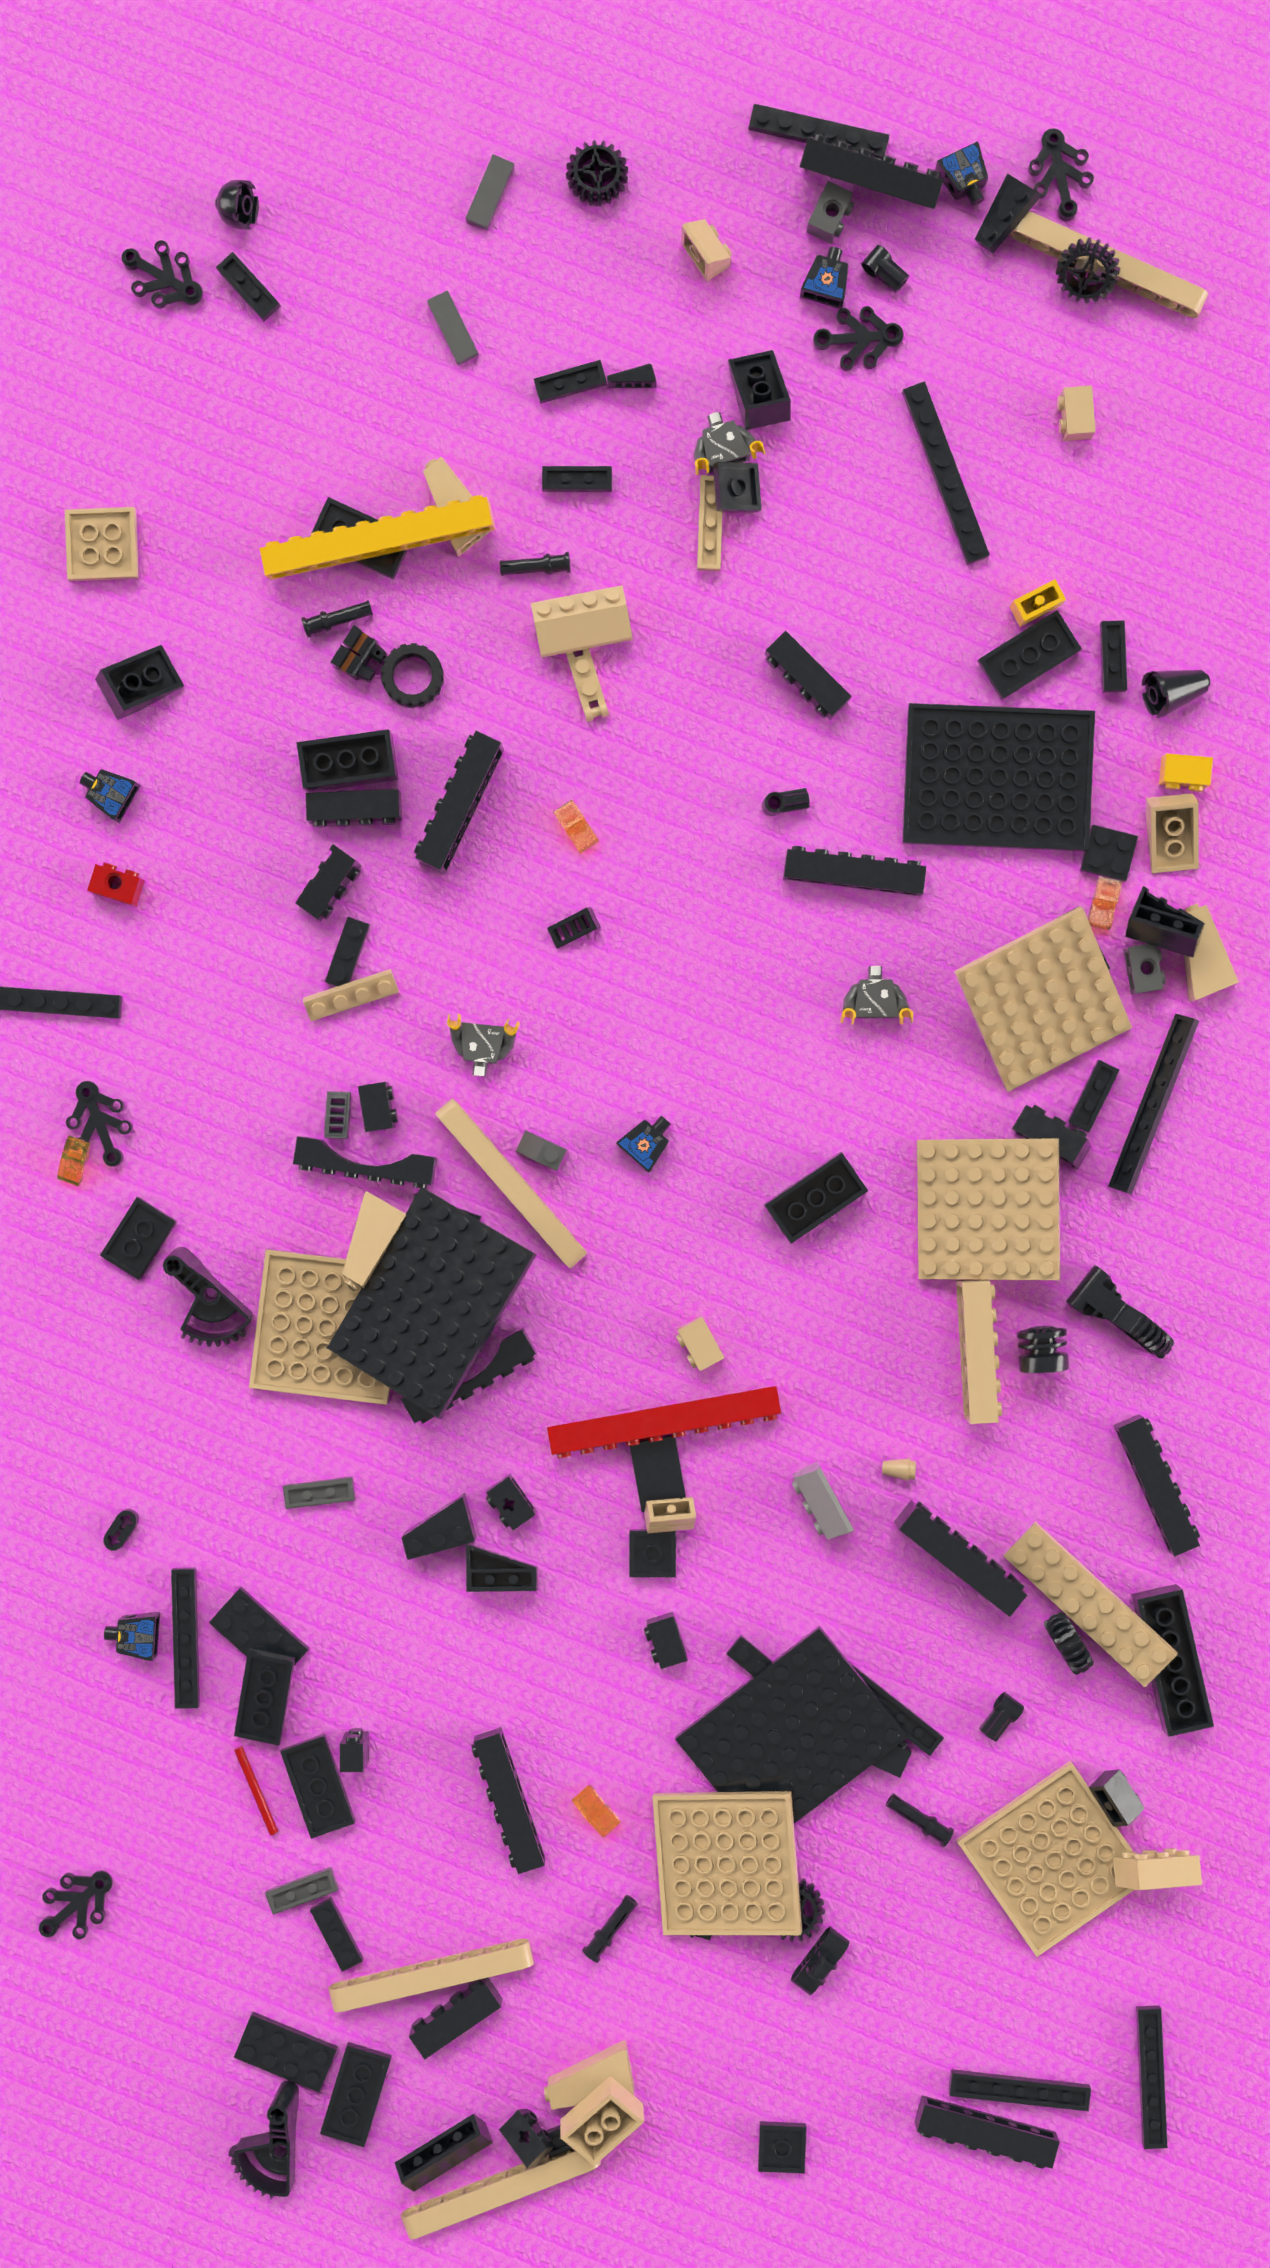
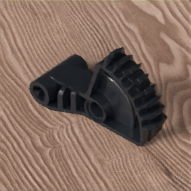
M185 1247L175 1248L164 1260L163 1270L169 1276H174L195 1296V1300L180 1328L183 1332L181 1338L184 1339L186 1335L191 1336L189 1343H192L196 1338L198 1339V1346H201L205 1340L207 1347H211L213 1341H215L217 1347H220L222 1340L225 1345H229L230 1338L237 1342L239 1339L238 1334L241 1337H245L247 1333L244 1328L253 1318L252 1311L212 1276L189 1249ZM213 1288L217 1292V1297L212 1298L208 1296L206 1290ZM238 1311L247 1319L237 1328L223 1333H206L188 1325L192 1315L201 1321L220 1322Z
M1094 1265L1066 1302L1083 1315L1107 1319L1149 1353L1163 1359L1172 1350L1174 1345L1172 1337L1145 1314L1121 1300L1122 1296L1116 1291L1117 1287L1112 1282L1111 1277L1101 1268Z
M284 2081L279 2085L267 2111V2118L270 2121L269 2132L241 2138L239 2143L230 2148L228 2155L232 2157L231 2165H236L234 2173H241L239 2176L240 2180L246 2179V2187L252 2185L254 2187L253 2193L259 2190L262 2197L265 2194H269L270 2200L274 2196L287 2197L295 2182V2140L299 2090L298 2086L292 2081ZM254 2151L256 2159L266 2170L278 2175H287V2181L276 2180L261 2173L253 2166L245 2152Z

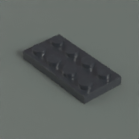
M328 497L312 533L316 531L328 533L338 526L350 528L355 527L356 523L361 521L372 523L378 520ZM407 550L354 562L394 580Z
M1056 610L978 659L977 662L1001 700L1077 654L1082 648L1059 611Z
M243 1587L237 1590L209 1622L246 1657L249 1649L252 1648L294 1657L295 1666L309 1650V1647Z
M252 1648L249 1649L234 1736L280 1745L295 1662L294 1657Z
M323 1734L281 1749L280 1753L310 1838L312 1839L355 1824L356 1820L326 1735Z
M252 2011L234 2058L320 2092L338 2046Z
M351 2042L347 2043L320 2134L365 2147L392 2055Z

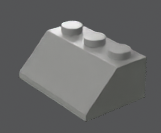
M818 1462L793 1474L795 1481L791 1483L797 1494L802 1493L806 1501L803 1502V1505L808 1515L814 1514L817 1522L813 1524L819 1535L824 1534L826 1539H831L854 1531Z

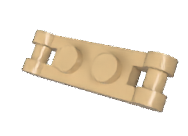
M588 648L583 649V655L574 657L573 652L566 653L587 722L593 721L594 717L601 715L602 717L609 716ZM598 701L599 707L590 709L589 703Z

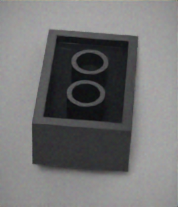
M773 350L728 360L739 412L746 430L791 420V400Z
M162 644L100 669L95 678L117 720L146 708L184 686Z

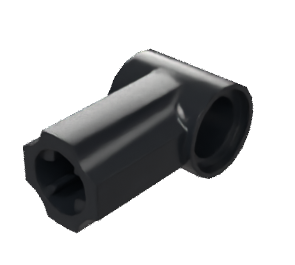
M877 245L861 263L862 268L868 275L873 278L878 277L895 293L904 286L910 276L892 260L890 253L880 245Z
M807 788L779 793L771 792L764 798L762 809L769 816L809 809L810 800ZM776 799L779 803V808L771 809L768 806V800Z
M1003 1692L996 1699L992 1712L979 1729L996 1742L1009 1724L1014 1723L1020 1717L1024 1706L1009 1694Z

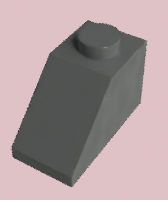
M525 1130L516 1149L517 1152L556 1171L559 1169L568 1150Z

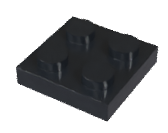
M714 463L716 510L723 512L761 511L758 463Z
M1092 825L1090 829L1089 851L1084 852L1080 871L1126 882L1138 836Z
M630 1529L629 1577H676V1531L647 1533V1529Z
M760 2121L758 2172L805 2174L806 2123Z

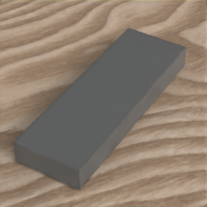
M494 154L492 155L465 218L466 222L488 230L515 167L513 162Z
M448 290L427 300L457 365L478 356V351Z
M353 1476L283 1485L286 1509L355 1501Z
M329 1867L268 1889L265 1895L272 1914H276L338 1891L339 1887L332 1868Z

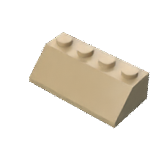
M622 585L531 603L541 658L633 640Z

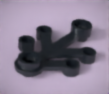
M1052 128L1044 132L1041 138L1043 148L1037 158L1030 162L1028 172L1032 176H1038L1042 172L1043 163L1051 153L1053 163L1041 182L1036 183L1034 190L1037 191L1038 187H1042L1044 193L1038 192L1040 199L1044 198L1048 192L1049 185L1056 176L1061 199L1057 214L1061 220L1070 221L1074 218L1078 208L1076 202L1071 200L1066 175L1078 182L1079 186L1084 189L1092 185L1094 176L1088 171L1082 173L1062 160L1061 152L1074 159L1076 165L1083 166L1086 164L1089 154L1085 149L1077 150L1067 144L1064 134L1060 130ZM1054 137L1057 139V142L1053 143L1049 138ZM1077 155H1083L1085 159L1079 160ZM1032 165H1038L1039 170H1033ZM1087 177L1089 178L1090 182L1085 183L1083 182L1082 178ZM1070 205L1072 210L1067 211L1064 206Z
M163 240L157 241L154 246L157 255L160 256L163 271L143 260L138 251L133 248L126 249L122 253V262L127 269L136 270L139 268L157 279L146 283L142 281L133 282L131 290L135 296L143 297L146 293L172 287L177 291L167 295H163L161 292H156L152 295L151 301L156 308L162 309L168 304L183 301L188 305H195L201 301L203 290L197 282L192 280L189 268L190 259L186 253L178 252L174 258L175 263L181 269L183 282L174 276L169 257L170 248ZM166 246L165 251L160 252L158 251L159 247ZM129 255H134L132 260H127ZM181 257L186 258L184 263L178 262ZM138 286L143 287L140 292H136L135 289ZM189 289H194L192 295L187 294ZM157 298H163L161 303H155Z
M865 306L860 311V320L864 323L870 322L879 330L869 331L851 315L847 308H841L837 312V322L842 325H848L856 333L831 334L827 329H819L814 334L813 344L819 350H826L830 345L856 343L851 351L843 355L840 360V367L845 371H849L853 368L856 358L870 342L880 341L874 350L867 353L863 359V365L867 369H872L876 366L878 358L887 347H895L902 342L904 333L901 326L896 323L886 324L874 313L870 306ZM868 311L871 316L866 318L862 313ZM845 313L848 318L841 319L839 315ZM892 332L896 337L890 339L887 334ZM824 338L826 343L820 344L818 340ZM871 357L874 359V363L869 364L866 359ZM848 359L851 361V365L846 366L843 361Z
M81 1082L76 1088V1097L79 1101L72 1116L66 1119V1125L69 1129L80 1128L82 1124L81 1117L87 1106L90 1116L81 1137L75 1140L74 1146L79 1151H86L90 1147V1139L96 1127L105 1150L103 1154L105 1164L108 1166H118L123 1161V1153L121 1150L114 1148L105 1124L117 1128L121 1134L131 1133L133 1125L130 1121H122L100 1111L97 1102L109 1106L110 1110L115 1113L122 1112L125 1104L121 1099H113L99 1093V1088L94 1082ZM86 1088L90 1089L91 1091L88 1097L84 1096L83 1091ZM116 1101L121 1105L119 1110H115L113 1107ZM73 1118L77 1120V1125L75 1127L71 1126L70 1121ZM124 1123L129 1125V1129L126 1132L122 1130V1124ZM80 1140L85 1141L86 1146L84 1148L79 1147ZM110 1153H114L116 1156L113 1162L108 1158Z
M97 1871L91 1877L77 1876L68 1872L60 1879V1885L64 1889H69L73 1885L87 1886L88 1888L83 1892L60 1891L52 1887L46 1889L42 1895L45 1903L52 1904L55 1901H67L70 1903L55 1916H47L39 1924L40 1934L44 1937L54 1936L59 1929V1924L77 1910V1923L72 1934L76 1939H83L88 1933V1926L86 1925L88 1900L94 1894L95 1909L90 1915V1920L94 1924L102 1923L106 1916L104 1911L105 1893L109 1892L113 1885V1879L106 1871ZM64 1878H70L71 1884L65 1883ZM97 1880L103 1881L104 1886H98ZM47 1893H52L54 1898L49 1899ZM94 1913L101 1914L102 1918H95ZM45 1925H48V1926L51 1927V1931H50V1932H48V1931H46V1930L44 1929V1926H45ZM77 1928H82L84 1934H79Z

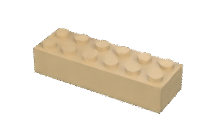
M956 1280L964 1419L970 1424L999 1423L998 1416H1002V1405L997 1400V1393L1001 1392L1000 1379H996V1369H999V1357L995 1355L994 1346H998L997 1332L993 1331V1323L997 1321L996 1309L992 1308L991 1300L995 1299V1287L991 1285L989 1280Z

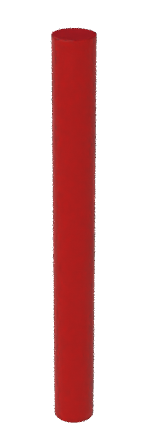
M243 1746L234 1749V1752L269 1835H274L278 1832V1829Z

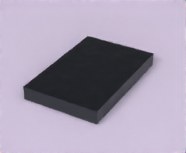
M136 1197L100 1256L136 1279L141 1280L177 1221L142 1198Z
M672 1435L665 1436L660 1441L649 1442V1440H643L638 1445L630 1446L642 1512L645 1511L646 1501L686 1498L676 1439L672 1438Z

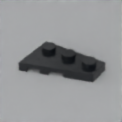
M1007 173L975 237L976 242L993 254L1040 199L1038 192Z

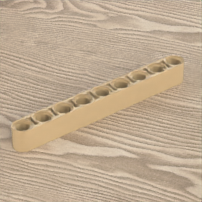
M1031 211L1024 216L1010 233L1013 239L1057 259L1062 257L1063 250H1068L1069 244L1074 243L1076 245L1080 238L1086 243L1087 238H1089ZM1108 247V251L1115 250L1113 258H1119V264L1117 265L1120 267V273L1117 275L1119 280L1115 285L1187 317H1199L1208 296L1205 289ZM1082 256L1079 259H1087L1089 256ZM1097 260L1098 264L1103 266L1102 263L1099 260ZM1089 264L1088 268L1085 270V271L1088 272V273L1091 272V271L1089 270L1091 264Z
M453 1098L435 1113L570 1269L588 1254Z
M523 1938L336 1982L330 1985L328 1989L334 2012H344L522 1970L532 1966L534 1960L529 1940Z
M574 2149L550 2158L547 2155L536 2167L527 2168L524 2163L409 2207L400 2216L409 2239H416L592 2171L601 2164V2161L593 2166Z

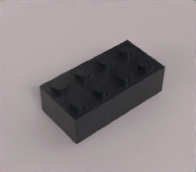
M389 729L296 742L302 786L307 793L399 780L393 736Z
M839 1152L763 1205L789 1243L792 1244L868 1192V1189L844 1154Z

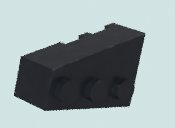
M334 844L329 849L332 851L331 855L325 862L322 861L318 866L320 870L313 879L309 880L295 902L319 921H322L323 918H329L334 910L333 904L337 899L340 901L348 891L346 886L350 881L354 882L361 873L360 867L362 865Z
M1143 886L1129 917L1125 937L1193 958L1205 923L1181 908L1175 909L1167 904L1168 900L1163 897L1160 899L1149 893L1148 888Z
M1026 1105L1012 1127L1013 1131L1025 1139L1059 1138V1158L1072 1164V1167L1078 1170L1092 1147L1089 1140L1085 1138L1087 1134L1076 1127L1073 1130L1065 1126L1066 1122L1056 1116L1053 1119L1045 1115L1046 1111L1037 1105L1033 1107Z
M465 1492L402 1535L401 1539L407 1560L475 1542L477 1535Z
M466 1544V1592L538 1590V1566L481 1547Z

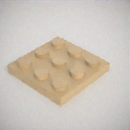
M135 507L65 510L67 579L69 581L139 579Z

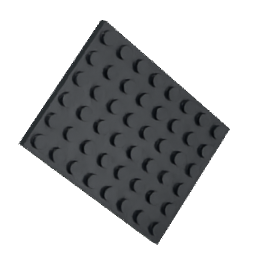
M909 703L902 844L1089 851L1095 711Z
M422 1187L407 1210V1216L366 1286L360 1290L327 1349L436 1418L441 1419L537 1254Z
M818 1626L675 1737V1740L717 1792L791 1791L793 1821L796 1823L907 1739L908 1733L824 1630Z

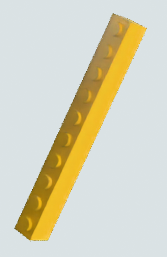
M482 495L470 497L469 501L460 503L459 500L450 501L444 507L438 508L436 505L425 507L424 511L417 513L415 511H405L401 513V516L395 518L383 516L377 522L361 521L356 523L355 527L338 526L328 533L316 531L306 538L294 536L288 538V542H268L265 544V547L259 548L264 573L268 579L273 580L493 531L496 529L491 504L487 497L483 498Z

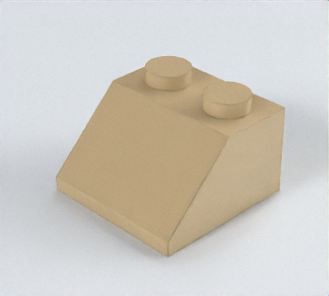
M703 219L682 225L681 244L708 282L730 267L732 254L726 244L722 245L719 241L716 228L712 224L709 226L707 221Z

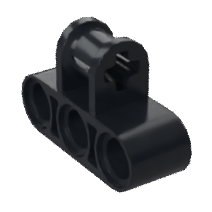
M831 1926L828 1927L792 1974L791 1982L807 1994L812 1995L820 1985L823 1986L825 1984V1978L831 1970L837 1968V1962L847 1950L850 1941Z

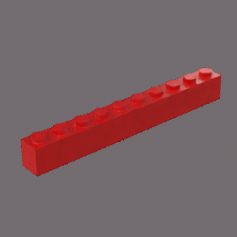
M777 1386L550 1426L547 1427L551 1454L557 1455L558 1459L571 1457V1452L579 1450L581 1455L593 1453L594 1448L603 1446L604 1451L616 1449L617 1444L626 1442V1446L640 1444V1439L649 1438V1442L663 1440L662 1435L672 1434V1438L686 1436L685 1431L694 1430L695 1434L709 1432L708 1427L717 1426L718 1430L732 1428L731 1423L740 1422L741 1426L754 1424V1419L762 1417L764 1422L776 1420L777 1415L782 1413Z

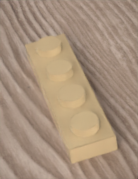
M701 475L697 571H720L723 511L716 510L714 476Z
M389 969L304 997L303 1003L310 1020L314 1021L398 993L399 989L393 973Z

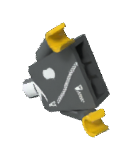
M720 412L712 413L707 416L710 427L702 431V436L697 440L693 454L695 474L699 475V470L701 469L706 470L707 474L714 472L713 464L716 462H747L750 460V451L752 458L756 459L757 452L765 454L763 443L757 441L752 434L742 426L736 425L734 421L723 423Z
M868 966V979L859 980L858 983L852 985L844 997L841 1023L844 1022L845 1017L852 1020V1025L855 1018L899 1017V1023L903 1024V1018L908 1017L911 1023H913V1011L909 1008L907 998L899 985L893 983V980L882 979V966Z
M450 1014L447 1017L451 1041L458 1055L463 1057L465 1061L474 1062L472 1075L485 1077L487 1063L498 1064V1061L504 1060L513 1049L516 1032L520 1026L519 1021H517L515 1027H511L509 1025L510 1019H507L503 1027L461 1023V1014H458L457 1021H452Z

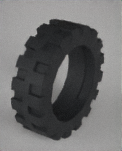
M411 643V645L402 644L399 648H394L391 654L384 659V665L381 668V681L387 694L393 701H396L401 706H408V708L423 707L426 703H431L435 700L436 695L440 694L444 683V671L436 654L429 650L428 647L417 645V643ZM409 657L423 659L430 666L432 672L429 686L421 693L414 695L405 694L400 691L395 685L393 678L397 664Z

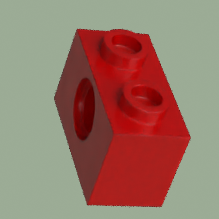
M105 862L103 866L95 864L87 891L137 907L145 881L138 877L139 873L128 869L125 870V873L116 871L117 866ZM120 877L122 881L121 886L118 889H113V880Z

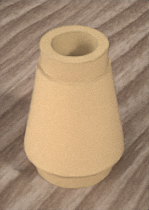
M910 1458L883 1461L882 1475L909 1481V1479L915 1480L916 1461H911Z

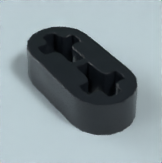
M125 1509L117 1515L103 1538V1543L107 1549L116 1551L125 1545L139 1522V1516L135 1510ZM130 1515V1520L133 1523H129L125 1528L121 1527L125 1521L122 1516ZM118 1531L121 1532L118 1537L120 1543L112 1544L110 1536H114Z

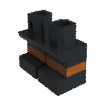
M353 625L343 641L345 646L341 645L330 663L334 668L355 680L360 678L370 683L376 672L367 666L369 661L373 659L382 664L387 653L380 647L377 640Z

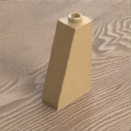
M442 457L437 460L432 459L426 464L423 473L438 508L447 506L446 503L459 500L461 503L469 501V498L473 497ZM491 531L450 540L458 557Z
M1198 903L1185 908L1186 912L1205 923L1194 957L1184 955L1190 1002L1239 982L1207 905L1199 907Z
M367 1191L363 1197L342 1272L343 1277L346 1278L345 1283L356 1290L358 1287L364 1289L407 1216Z
M626 2040L548 2077V2085L544 2087L546 2102L550 2101L551 2110L576 2106L609 2076L634 2095V2082Z

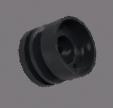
M1035 1326L1018 1331V1339H1028V1341L1018 1343V1347L1029 1349V1353L1019 1356L1020 1372L1050 1373L1068 1370V1353L1057 1351L1058 1347L1067 1345V1340L1056 1339V1337L1066 1336V1329L1053 1326Z

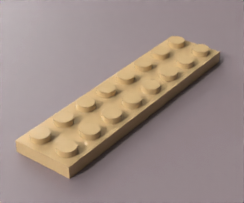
M1036 1521L1004 1554V1557L1144 1687L1177 1656V1651Z

